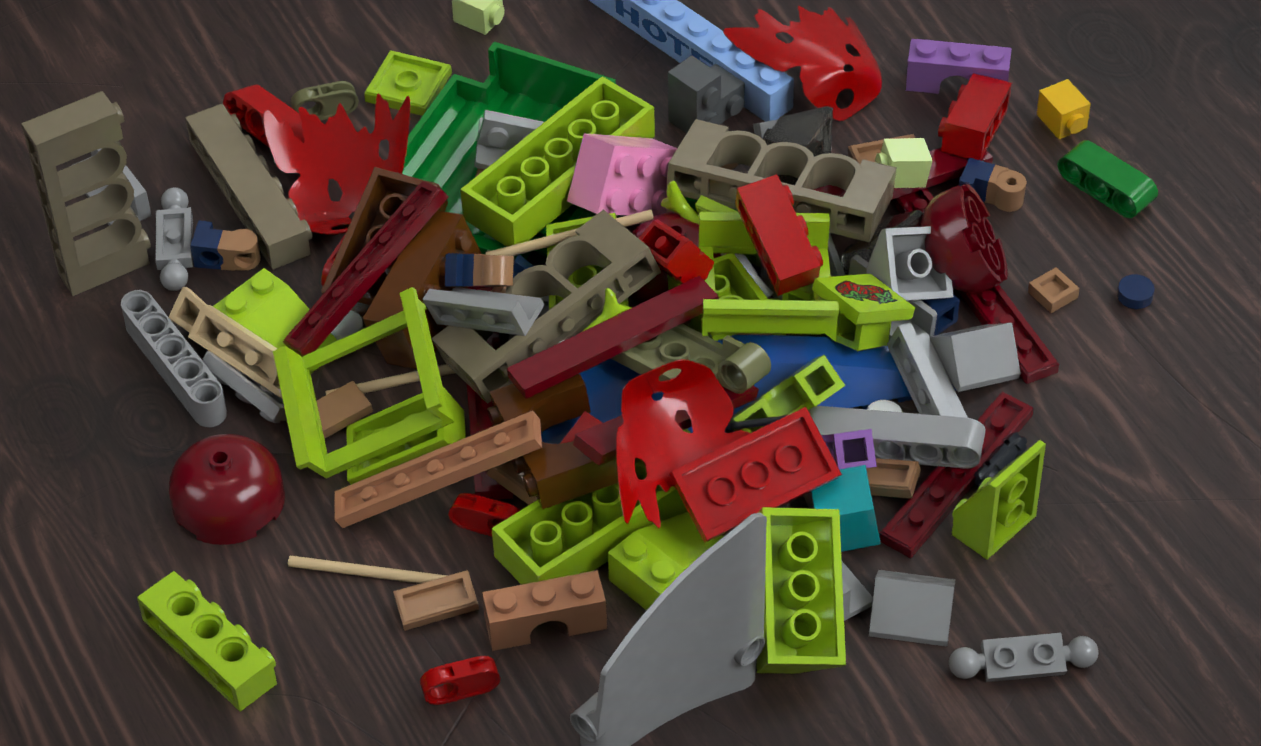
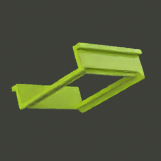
M699 212L698 248L711 260L714 261L713 253L758 254L738 212ZM796 213L797 216L802 215L807 224L809 232L807 238L811 246H817L821 253L823 266L820 268L819 278L831 277L828 255L829 213ZM713 267L705 282L715 291ZM814 291V301L703 299V314H701L702 336H708V332L826 334L836 342L839 305L838 301H825Z
M411 287L400 292L404 311L302 357L287 346L273 351L296 467L300 470L308 467L327 479L455 422L446 403L425 310L427 308L418 299L415 288ZM408 327L427 410L331 453H327L310 371Z

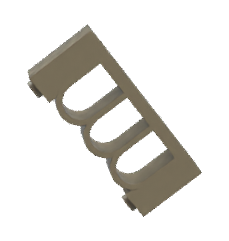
M103 91L21 123L58 274L72 296L150 264L147 249L151 248L150 240L142 228L138 217L130 207L134 199V189L123 173L127 154L119 140L123 139L120 124L125 122L124 116L118 103H111ZM101 149L93 157L57 172L56 166L94 150ZM108 185L103 191L67 207L65 206L66 201ZM114 221L105 229L76 241L73 240L75 236Z
M695 119L668 163L667 187L669 182L675 181L684 197L698 200L703 195L736 210L737 188L776 174L796 177L798 180L795 185L781 182L783 186L788 185L792 192L795 213H829V233L869 243L893 197L897 167L864 159L859 164L853 158L843 154L827 153L814 157L809 149L797 143L777 142L767 145L765 140L751 132L728 131L729 127L698 119ZM738 163L745 164L751 168L746 174L721 167L727 164ZM832 185L844 189L846 192L843 197L815 191L814 189Z
M604 209L575 230L577 236L567 238L558 243L546 258V265H537L523 270L513 278V286H507L506 294L537 298L558 295L563 298L561 302L534 321L526 336L516 335L497 350L487 343L488 338L494 333L492 331L447 326L431 338L445 363L487 404L491 402L490 391L513 384L508 378V367L546 350L560 341L581 333L602 313L606 288H610L615 293L620 304L661 273L650 248ZM597 265L603 268L602 271L578 289L568 281L569 276L581 267Z

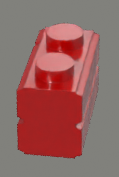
M658 219L653 220L638 238L650 248L660 270L681 284L699 275L705 281L709 272L714 267V261L691 240Z

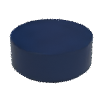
M1132 274L1125 276L1119 282L1118 300L1121 304L1131 309L1145 308L1153 301L1154 284L1150 279L1142 275Z

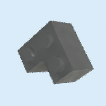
M691 55L668 71L669 122L685 133L688 132L695 119L720 125L731 116L737 115L744 108L745 83L716 63L709 67Z

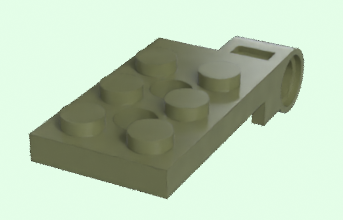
M680 324L611 358L641 375L676 360L694 361L709 367L724 388L738 394L744 393L771 371L770 358L766 351L758 344L752 342L744 344L728 335L723 338V344L707 336H702V333L684 324ZM681 369L668 370L659 377V380H670L680 374Z

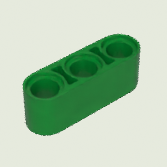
M1083 140L1058 160L1059 173L1067 182L1126 218L1135 217L1158 196L1157 186L1151 178L1089 140Z

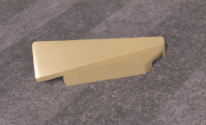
M182 287L169 315L170 320L188 331L190 339L282 399L273 351L277 348L213 306L207 305L188 287Z

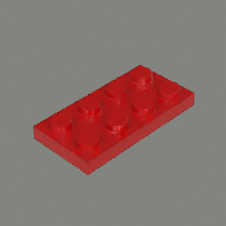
M807 407L671 471L669 474L704 543L733 530L748 516L758 513L762 507L778 508L842 475Z

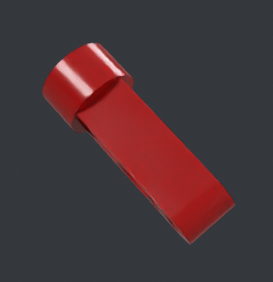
M251 85L225 94L223 105L229 114H235L241 127L268 147L269 144L264 127L265 110H270L279 123L287 120L294 135L304 143L299 113L260 85Z

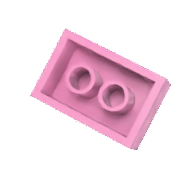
M584 133L567 202L596 214L603 209L608 214L616 213V215H631L652 209L653 216L666 213L667 209L661 207V202L667 197L668 163L677 148L653 138Z

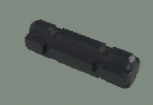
M1017 432L1011 433L1004 440V443L984 462L986 465H982L975 472V485L980 486L986 478H993L1005 466L1020 456L1027 449V439L1024 436H1020Z

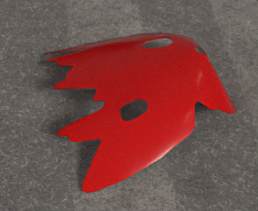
M798 6L801 22L790 21V26L781 24L767 12L758 9V13L754 17L759 28L732 27L724 29L723 33L736 47L755 60L777 71L784 72L793 67L800 66V80L805 96L820 111H825L826 115L834 120L844 121L873 101L882 89V76L878 63L858 27L850 17L849 19L846 17L847 26L830 7H828V10L823 11V15ZM785 32L793 37L794 40L790 43H785L779 40L776 34ZM851 44L860 56H853L848 53L845 45ZM850 64L853 67V71L845 72L844 65ZM844 89H851L854 94L852 103L846 108H839L836 104L838 94Z
M378 93L375 104V127L371 134L366 126L359 132L355 130L341 103L338 104L335 116L329 117L325 124L321 122L316 114H309L305 108L299 107L298 111L302 122L304 143L294 135L287 120L279 123L270 110L264 111L266 137L276 166L285 173L300 174V177L289 189L288 195L296 206L298 218L300 221L304 219L307 221L311 232L327 235L347 232L348 228L332 230V228L351 223L352 219L349 216L356 211L374 167L402 174L410 125L409 96L406 97L395 118L392 120L388 102L383 100ZM385 139L389 142L387 160L379 156V144ZM329 179H334L338 182L343 192L340 201L331 200L328 192Z
M676 360L629 380L622 389L621 412L624 422L617 429L616 454L619 493L626 524H629L638 500L647 520L660 528L661 521L656 488L660 485L664 492H668L670 487L674 486L669 476L670 472L750 434L743 430L725 433V428L732 418L734 407L727 392L709 367L690 360ZM676 368L681 369L680 374L667 381L659 380V377L664 372ZM663 392L660 400H653V393ZM677 410H686L691 419L693 433L683 431L675 421ZM636 458L645 463L647 473L645 479L640 480L636 475Z

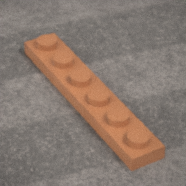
M532 410L335 491V521L342 528H345L542 448L540 418Z

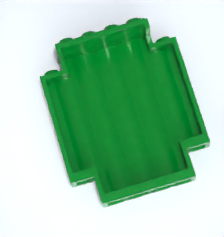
M494 41L488 49L490 75L485 82L482 83L453 74L410 132L402 174L439 184L449 197L445 212L463 214L460 189L475 178L478 169L474 166L480 118L484 116L485 110L545 122L600 77L603 76L615 84L616 79ZM573 204L550 224L593 217L596 213ZM467 222L482 254L486 255L485 252L506 247ZM546 227L530 240L546 237ZM547 247L535 250L536 253L547 258ZM531 252L519 255H521L523 258L527 260Z

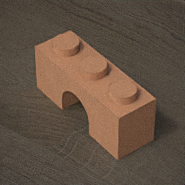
M598 570L482 592L485 622L492 651L531 644L530 634L536 626L548 621L565 623L569 636L607 629L606 599Z

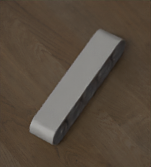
M134 290L125 294L121 299V309L128 334L193 419L200 426L214 427L224 422L227 417V409L222 386L151 294L144 290Z
M816 406L808 410L821 435L872 429L875 458L919 461V465L972 468L980 462L986 429L981 422L975 419Z

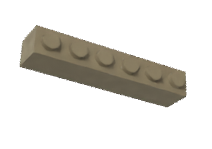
M222 103L185 117L190 143L244 227L257 235L259 249L272 270L311 255L309 240L313 237L305 219L300 221L293 200L285 198L279 179L276 176L271 177L265 158L262 155L257 156L254 143L248 134L243 135L237 116L235 114L230 115Z

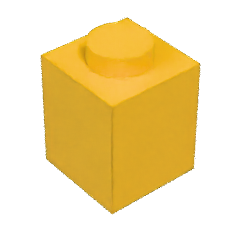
M1069 79L1039 90L1037 116L1058 139H1061L1087 128L1091 103Z

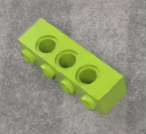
M173 571L137 597L143 621L240 712L277 685L274 671L276 662L271 653L266 648L261 647L259 649L253 644L250 636L241 625L236 624L234 626L228 621L224 611L217 603H209L203 598L201 591L192 580L188 579L185 581Z

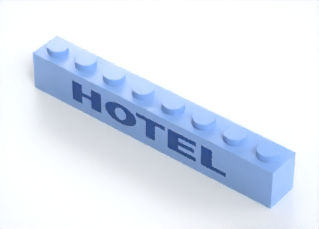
M589 0L679 63L692 55L709 67L716 63L745 83L744 107L765 122L777 120L793 108L794 78L785 72L777 71L755 60L743 52L725 36L721 29L678 0Z

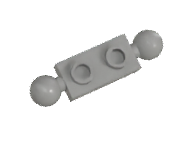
M176 187L169 188L162 194L161 206L164 210H156L157 270H161L160 281L162 285L171 291L180 290L187 284L188 272L186 268L193 267L190 247L193 239L191 207H188L189 200L187 194L182 189Z
M1061 633L987 639L981 642L982 653L977 654L975 650L968 647L956 649L949 658V668L955 676L961 679L971 678L980 669H984L986 682L1058 676L1066 674V661H1070L1073 665L1080 668L1093 665L1098 658L1099 650L1095 641L1087 636H1078L1072 639L1068 645L1063 646Z

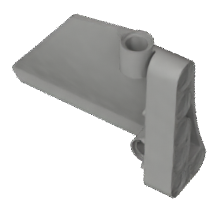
M754 513L748 516L686 568L641 616L603 667L598 692L570 715V721L580 735L581 746H631L651 731L675 717L707 702L744 690L752 685L756 674V659L762 652L765 644L766 516L762 513Z

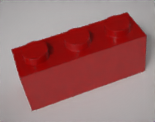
M973 73L967 85H961L957 101L953 100L951 102L948 117H943L940 122L938 137L943 138L941 151L965 158L970 157L981 160L1008 111L1012 82Z
M776 174L737 188L735 206L775 292L779 296L813 284L815 278H819L823 259L818 247L811 246L807 238L809 232L803 216H797L794 211V199L788 185L783 186Z

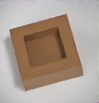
M1055 267L1029 282L1028 293L1050 313H1053L1077 299L1080 288Z

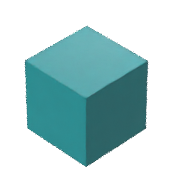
M866 465L840 469L842 475L839 478L812 491L814 509H839L841 552L881 544Z

